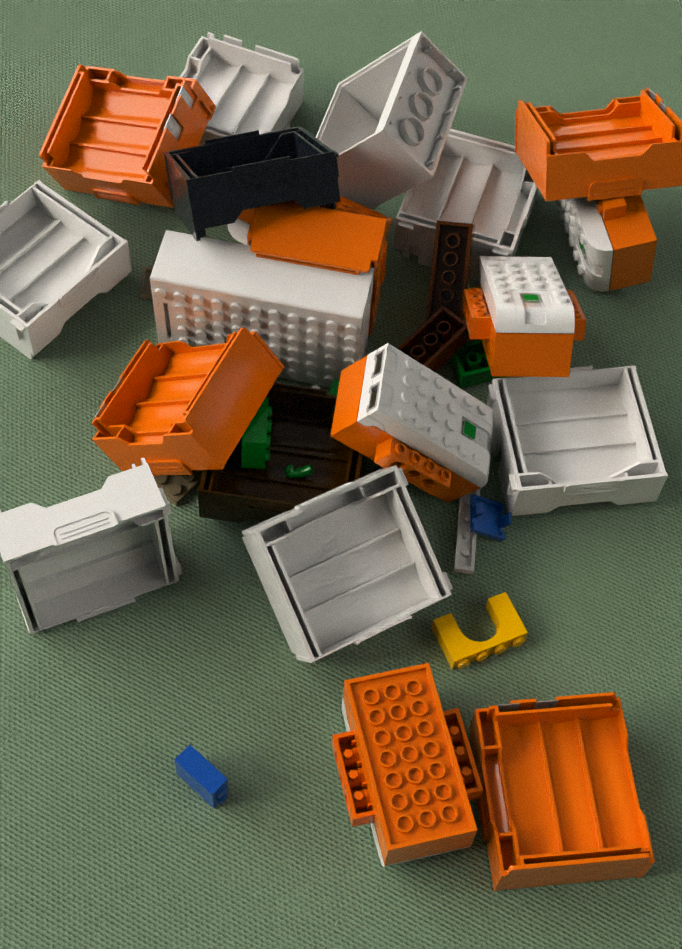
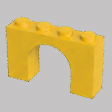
M506 592L487 600L485 608L496 628L495 636L487 641H473L463 635L452 613L433 620L431 629L452 670L456 668L463 669L473 661H483L491 654H501L506 648L511 646L518 647L525 642L528 632Z

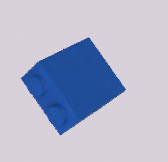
M191 745L174 759L177 775L209 805L215 808L218 804L222 805L229 796L228 779Z

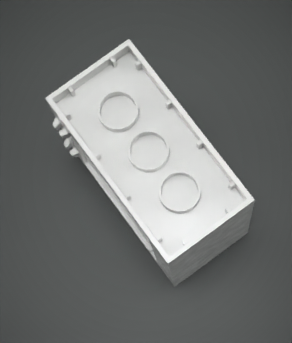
M422 31L338 83L316 135L318 140L339 154L337 164L340 196L370 209L377 208L380 204L407 190L415 188V186L434 176L468 80L464 73Z

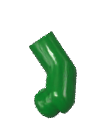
M290 464L284 467V472L288 478H302L313 474L314 468L312 464L294 469V466Z

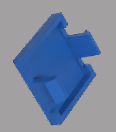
M473 494L470 496V531L503 541L505 540L503 528L508 525L511 526V512L502 515L504 504Z

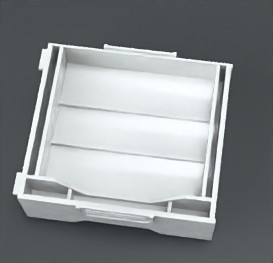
M210 32L207 33L208 38L201 36L189 54L185 69L180 75L183 78L196 79L216 106L199 145H205V140L259 130V134L289 129L291 120L303 102L304 69L299 68V59L258 45L255 46V51L243 48L242 40L227 35L223 36L224 41L215 39L214 34Z
M450 128L434 176L415 186V188L405 191L404 200L396 217L393 249L402 251V256L409 258L410 254L417 255L418 264L432 267L436 223L439 220L475 225L469 271L470 279L478 281L479 256L515 257L522 232L526 227L538 192V187L515 153V146Z
M40 180L11 203L5 201L0 206V337L29 359H33L38 352L60 334L64 323L98 293H107L132 271L128 241L126 239L124 240L44 185Z
M593 365L570 368L569 377H507L492 380V384L488 385L489 398L487 406L494 411L491 443L494 456L498 455L499 448L501 452L498 474L507 513L511 512V516L547 513L559 506L611 501L617 505L657 501L668 474L663 464L636 372V366L593 369Z
M141 458V466L136 467L135 464H132V469L108 476L100 490L47 508L34 503H28L5 512H1L0 509V554L7 567L30 635L75 618L79 623L130 603H135L134 597L179 581L178 576L182 574V570L173 549L168 515L172 514L170 501L167 500L162 487L158 488L145 458Z
M397 465L379 469L353 482L341 485L295 506L292 510L241 531L244 535L242 538L283 634L291 652L296 654L297 660L312 663L351 643L358 645L360 642L386 629L411 619V614L452 595L450 590L453 587L447 573H442L406 489V485H409L402 468H398Z

